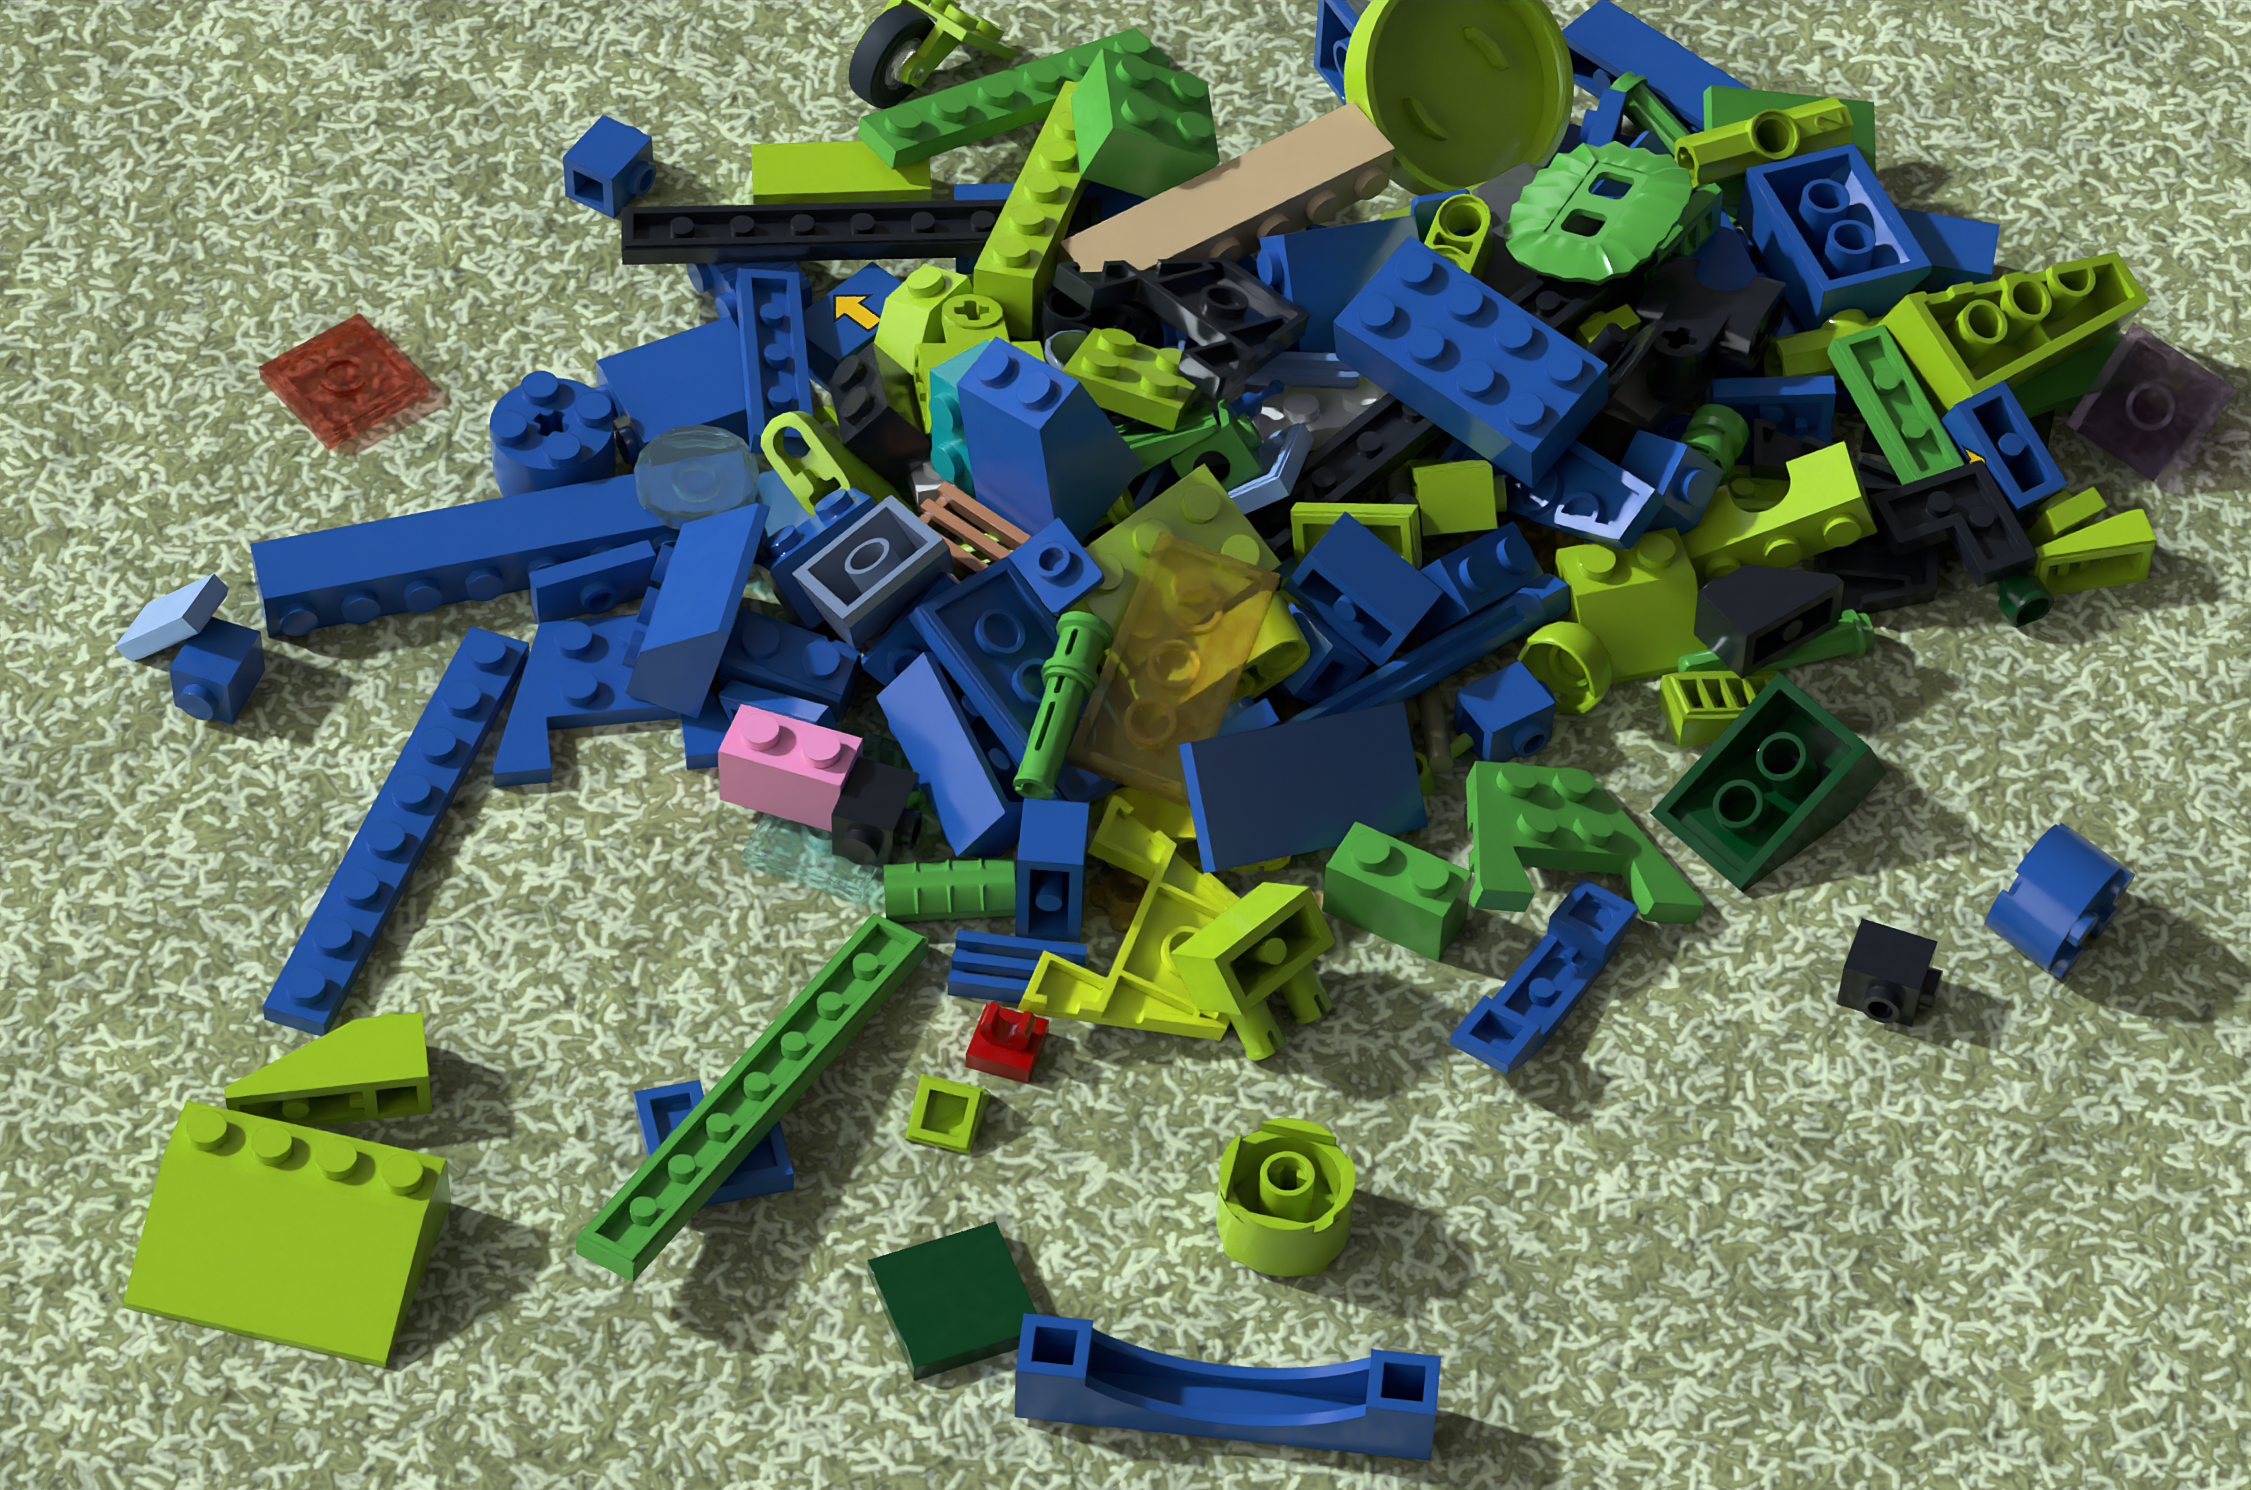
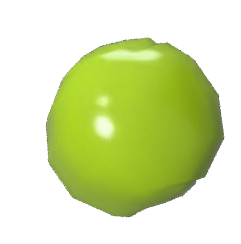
M1560 621L1542 627L1527 639V643L1517 657V662L1521 661L1535 679L1543 680L1552 692H1561L1568 695L1567 702L1560 704L1556 700V711L1561 714L1579 713L1584 715L1604 698L1613 677L1610 653L1596 634L1578 623Z

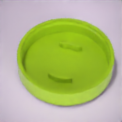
M1372 0L1362 13L1350 38L1344 67V90L1346 104L1354 101L1395 147L1390 180L1412 194L1423 196L1456 191L1491 180L1525 161L1544 168L1558 150L1569 125L1574 100V76L1565 37L1552 12L1542 0Z

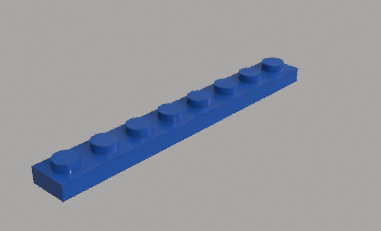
M470 626L263 1004L264 1020L320 1037L329 1032L523 671L530 654L528 642Z

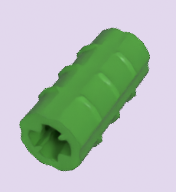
M980 856L976 860L952 861L948 858L946 861L918 862L915 860L913 863L883 864L886 919L892 922L916 921L920 924L922 921L949 920L952 923L955 919L981 918L985 921L990 917L1016 916L1014 858L984 859Z

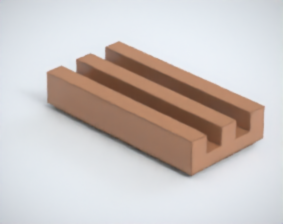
M944 481L937 488L940 497L935 502L927 498L920 505L923 514L919 518L933 529L937 524L942 525L963 539L965 543L977 551L983 552L996 562L1012 552L951 513L952 509L1014 550L1031 538L1030 535L947 481ZM938 533L950 547L953 566L967 575H974L988 567L987 564Z

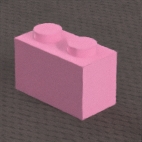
M741 704L718 750L720 800L832 832L831 814L857 758H863V738Z

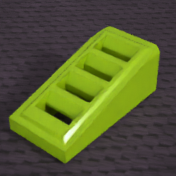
M2143 509L2127 511L2034 548L2038 557L2034 569L2030 570L2029 575L2039 577L2052 595L2143 582L2148 578L2157 539ZM2057 565V568L2049 570V566Z
M1778 670L1756 671L1743 679L1733 671H1692L1662 675L1658 704L1678 749L1715 742L1746 708L1740 707L1736 696L1744 694L1748 704H1750L1758 695L1757 692L1763 690L1778 673ZM1722 699L1726 707L1717 708L1715 700ZM1700 703H1701V705H1702V707H1703V708H1694L1693 705H1696V704H1700Z

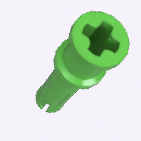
M1080 611L1067 612L1062 614L1058 620L1056 630L1060 637L1053 658L1046 660L1041 671L1043 685L1046 687L1045 693L1031 729L1022 762L1013 781V786L1016 787L1015 791L1025 798L1052 799L1082 702L1090 698L1097 690L1099 676L1096 670L1102 651L1109 649L1113 642L1114 630L1106 621L1090 613Z

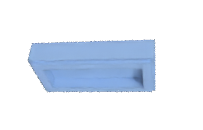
M1298 422L1263 437L1265 444L1259 447L1263 473L1228 492V495L1244 515L1290 495L1314 441L1304 422L1301 424Z
M213 573L146 604L115 648L128 660H140L200 633L228 595L227 591L229 588Z

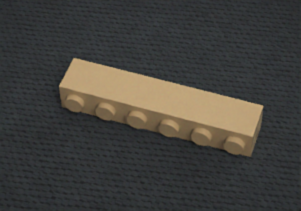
M1353 101L1059 243L1057 264L1078 262L1080 265L1079 272H1102L1104 261L1125 260L1138 270H1155L1158 259L1227 257L1234 263H1237L1241 258L1261 249V237L1294 233L1313 223L1321 224L1334 216L1337 211L1360 200H1370L1379 195L1388 187L1395 147Z

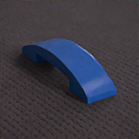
M1582 878L1550 916L1547 934L1493 999L1485 995L1453 1032L1449 1044L1505 1074H1509L1524 1065L1555 1035L1605 969L1637 916L1639 906Z

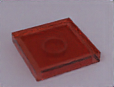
M360 313L259 366L260 379L328 450L430 395L429 383Z

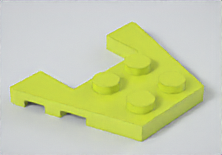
M1113 795L1087 853L1145 878L1149 881V884L1109 975L1105 978L1044 950L1017 1010L1022 1012L1029 1011L1034 1015L1220 1041L1229 1025L1230 1018L1227 1014L1221 1012L1199 1010L1196 1008L1170 953L1241 898L1210 872L1202 875L1175 852L1177 846L1175 842L1160 830L1155 833L1150 831L1131 815L1134 808L1123 798Z

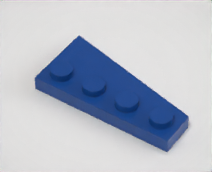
M1454 438L1439 459L1487 460L1492 466L1493 475L1503 474L1507 511L1497 512L1496 515L1629 551L1667 500L1656 489L1577 440L1573 441L1533 489L1457 438Z

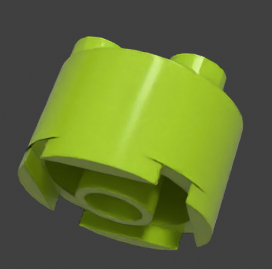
M1275 1118L1261 1122L1260 1130L1252 1132L1243 1138L1242 1133H1240L1227 1145L1219 1167L1216 1225L1223 1243V1249L1226 1255L1233 1261L1242 1263L1260 1273L1273 1276H1315L1325 1271L1329 1263L1341 1253L1351 1231L1356 1170L1350 1154L1347 1158L1345 1153L1336 1145L1337 1138L1326 1128L1302 1119Z

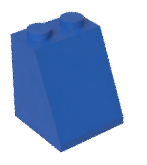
M997 336L956 384L976 501L1031 537L1059 517L1081 544L1144 467L1080 381Z

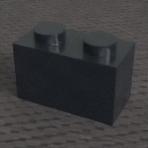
M873 342L858 355H851L844 359L836 368L833 377L828 381L843 445L892 486L896 487L931 456L932 434L924 433L915 393L914 376Z

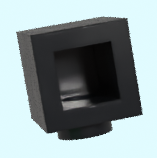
M858 757L831 814L832 854L862 866L871 865L883 869V864H897L903 848L912 850L921 831L923 814L919 812L920 774Z
M1862 918L1843 968L1836 1004L1864 1012L1867 1017L1876 1022H1896L1912 1027L1919 1006L1932 1008L1939 990L1943 971L1932 967L1938 941Z

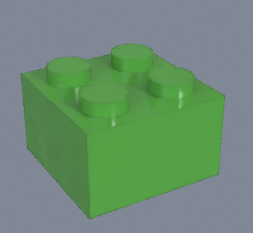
M1101 48L1070 97L1081 178L1151 199L1215 168L1220 159L1208 82L1198 79L1187 72H1176L1146 62L1135 55H1124Z

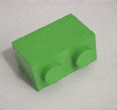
M1355 821L1326 865L1322 911L1438 962L1467 918L1472 872Z

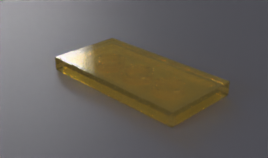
M1160 531L1100 673L1097 685L1093 690L1068 750L1066 764L1188 808L1190 802L1178 745L1217 737L1279 586L1280 574Z

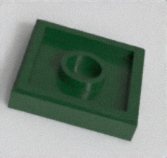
M996 1221L867 1260L869 1278L914 1381L1019 1349L1024 1313L1037 1314Z

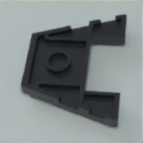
M1227 257L1158 259L1155 270H1138L1125 260L1104 261L1102 272H1079L1080 265L1078 262H1063L1057 264L1053 281L1054 287L1088 311L1133 299L1138 300L1158 314L1157 319L1163 325L1179 329L1198 342L1199 347L1182 351L1177 373L1214 400L1225 396L1305 335L1310 316L1309 313Z
M1754 418L1750 430V478L1790 481L1786 462L1827 447V442L1808 435L1802 441L1775 431L1776 423ZM1865 456L1862 457L1860 462L1853 460L1861 476L1868 502H1870L1871 495L1902 485L1892 466ZM1876 525L1877 533L1858 539L1850 545L1836 547L1814 555V572L1834 574L1844 582L1839 619H1841L1843 611L1850 609L1854 610L1857 614H1871L1932 602L1939 588L1938 543L1894 557Z

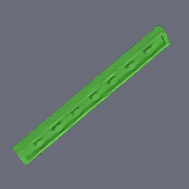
M873 913L576 1237V1254L634 1282L928 955L929 938Z

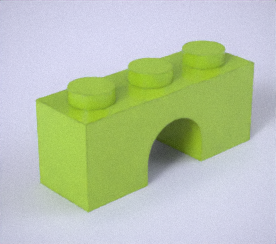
M1845 441L1786 462L1791 482L1789 491L1778 505L1769 510L1756 513L1739 509L1727 484L1716 488L1698 526L1680 536L1695 571L1699 590L1703 589L1714 578L1725 577L1746 564L1786 568L1800 560L1836 547L1850 545L1858 539L1878 532L1861 476Z

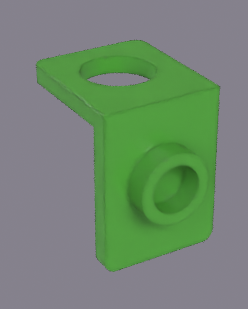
M1224 398L1217 403L1221 422L1220 429L1209 437L1174 455L1170 460L1179 477L1183 479L1193 472L1194 462L1201 454L1208 451L1222 453L1229 460L1230 470L1228 475L1219 483L1228 494L1229 490L1242 486L1263 473L1259 447L1265 443L1248 414L1244 412L1238 416L1228 400Z

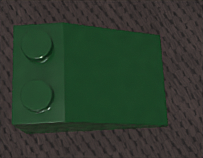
M1778 672L1656 805L1650 814L1743 893L1845 820L1888 772L1868 744L1783 674Z

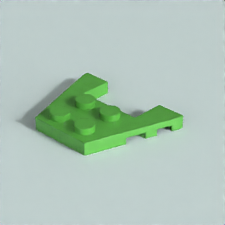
M1475 761L1466 779L1468 831L1473 832L1474 847L1469 854V871L1475 873V883L1470 891V902L1473 909L1526 912L1535 892L1523 867L1620 874L1636 905L1639 906L1638 910L1644 921L1690 924L1697 921L1704 908L1701 898L1587 770H1579L1572 767L1556 768L1521 765L1515 762Z

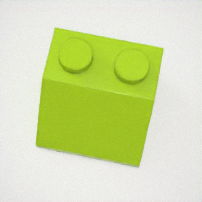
M1676 527L1642 533L1630 551L1600 542L1557 549L1553 575L1569 584L1571 610L1559 617L1564 622L1581 624L1599 637L1611 655L1613 677L1610 684L1677 672L1678 659L1682 655L1707 650V646L1694 635L1698 596L1697 580Z

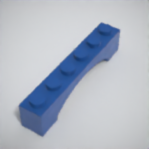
M1024 1313L1015 1375L1014 1417L1430 1461L1436 1420L1441 1356L1371 1349V1357L1332 1365L1295 1368L1231 1366L1175 1357L1138 1347L1094 1329L1093 1320Z

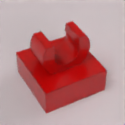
M986 1003L966 1052L965 1067L1029 1084L1049 1034V1020L1036 1017L1029 1011L1021 1013L1002 1008L999 1003Z

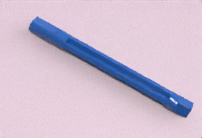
M1548 572L1501 598L1498 603L1282 724L1401 701L1405 702L1518 637H1524L1570 611L1569 584ZM1183 776L1180 780V791L1185 803L1190 806L1185 776Z

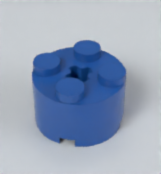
M535 371L527 374L523 378L521 385L507 392L495 405L489 424L492 463L495 480L504 497L616 476L614 421L611 401L606 395L597 392L584 383L557 378L554 374L547 371Z
M2060 822L2059 826L2057 824L2053 825L2021 861L2015 870L2019 875L2010 887L2009 892L2004 889L2001 890L1985 919L1984 925L2043 969L2053 973L2062 980L2082 955L2084 948L2080 944L2089 933L2098 938L2112 922L2120 908L2115 903L2130 886L2135 874L2078 832Z

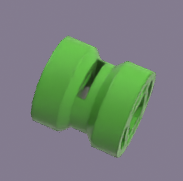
M1706 404L1699 407L1687 424L1686 433L1683 434L1678 442L1689 445L1725 471L1717 486L1720 487L1728 479L1734 468L1735 460L1746 447L1750 432L1745 420L1733 409L1720 404Z

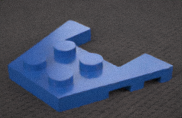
M638 614L540 622L493 765L495 788L553 782L548 739L549 730L680 719L686 768L691 770L718 767V750L731 723L710 688L698 719L625 694L633 669L622 665L633 630L646 632L647 629L646 625L636 622Z

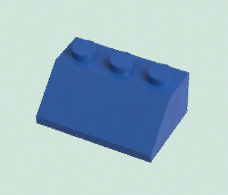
M1854 143L1747 168L1737 220L1775 280L1786 282V299L1806 332L1820 329L1822 324L1830 317L1847 309H1860L1865 312L1868 319L1881 317L1931 273L1932 263Z
M758 502L684 523L674 548L662 544L650 580L661 583L660 589L648 586L636 622L647 626L646 632L633 630L622 661L623 666L633 669L625 694L698 719L729 639L770 506Z

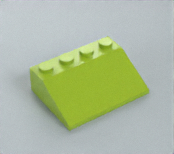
M187 1100L162 1157L123 1306L130 1310L387 1368L451 1205L447 1158Z

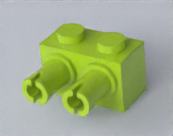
M1263 882L1170 953L1196 1008L1227 1014L1240 1038L1248 1059L1252 1061L1265 1059L1274 1054L1275 1050L1271 1042L1275 1048H1281L1287 1042L1265 1000V997L1278 987H1280L1292 1017L1297 1024L1312 1022L1323 1016L1321 1011L1328 1012L1333 1006V1002L1323 988L1312 961L1333 946L1336 940L1310 888L1307 886Z

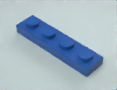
M738 268L735 288L750 453L765 454L761 447V435L773 418L793 411L807 412L813 417L799 272ZM789 427L783 437V446L789 455L806 456L811 448L805 442L801 433L793 427Z

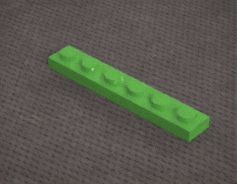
M1132 28L862 116L857 136L893 170L1046 119L1065 81H1081L1101 48L1124 55H1135L1146 62L1169 69L1171 60L1137 28Z

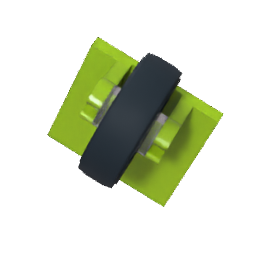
M890 0L879 17L862 33L857 42L849 67V84L853 92L862 100L874 107L887 109L897 105L922 85L926 78L961 42L1010 61L1016 57L1018 51L1000 40L1005 32L1003 29L981 16L975 14L973 17L960 9L962 4L957 0Z

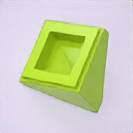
M921 1074L905 1139L970 1154L991 1092L985 1088Z

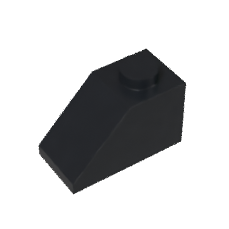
M1746 564L1725 577L1714 578L1703 589L1698 591L1694 635L1743 679L1838 626L1844 582L1834 574Z

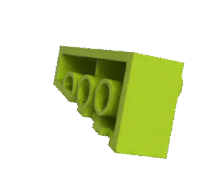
M2112 252L2054 264L2047 270L2025 274L2024 271L2005 274L1999 280L1973 285L1971 281L1952 285L1943 292L1927 295L1926 291L1908 294L1876 327L1885 324L1939 420H1941L1956 403L2004 380L2011 390L2113 335L2150 302V299L2119 253Z

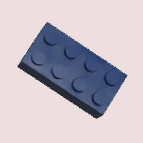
M1411 235L1406 238L1333 321L1336 358L1532 489L1608 402V364Z

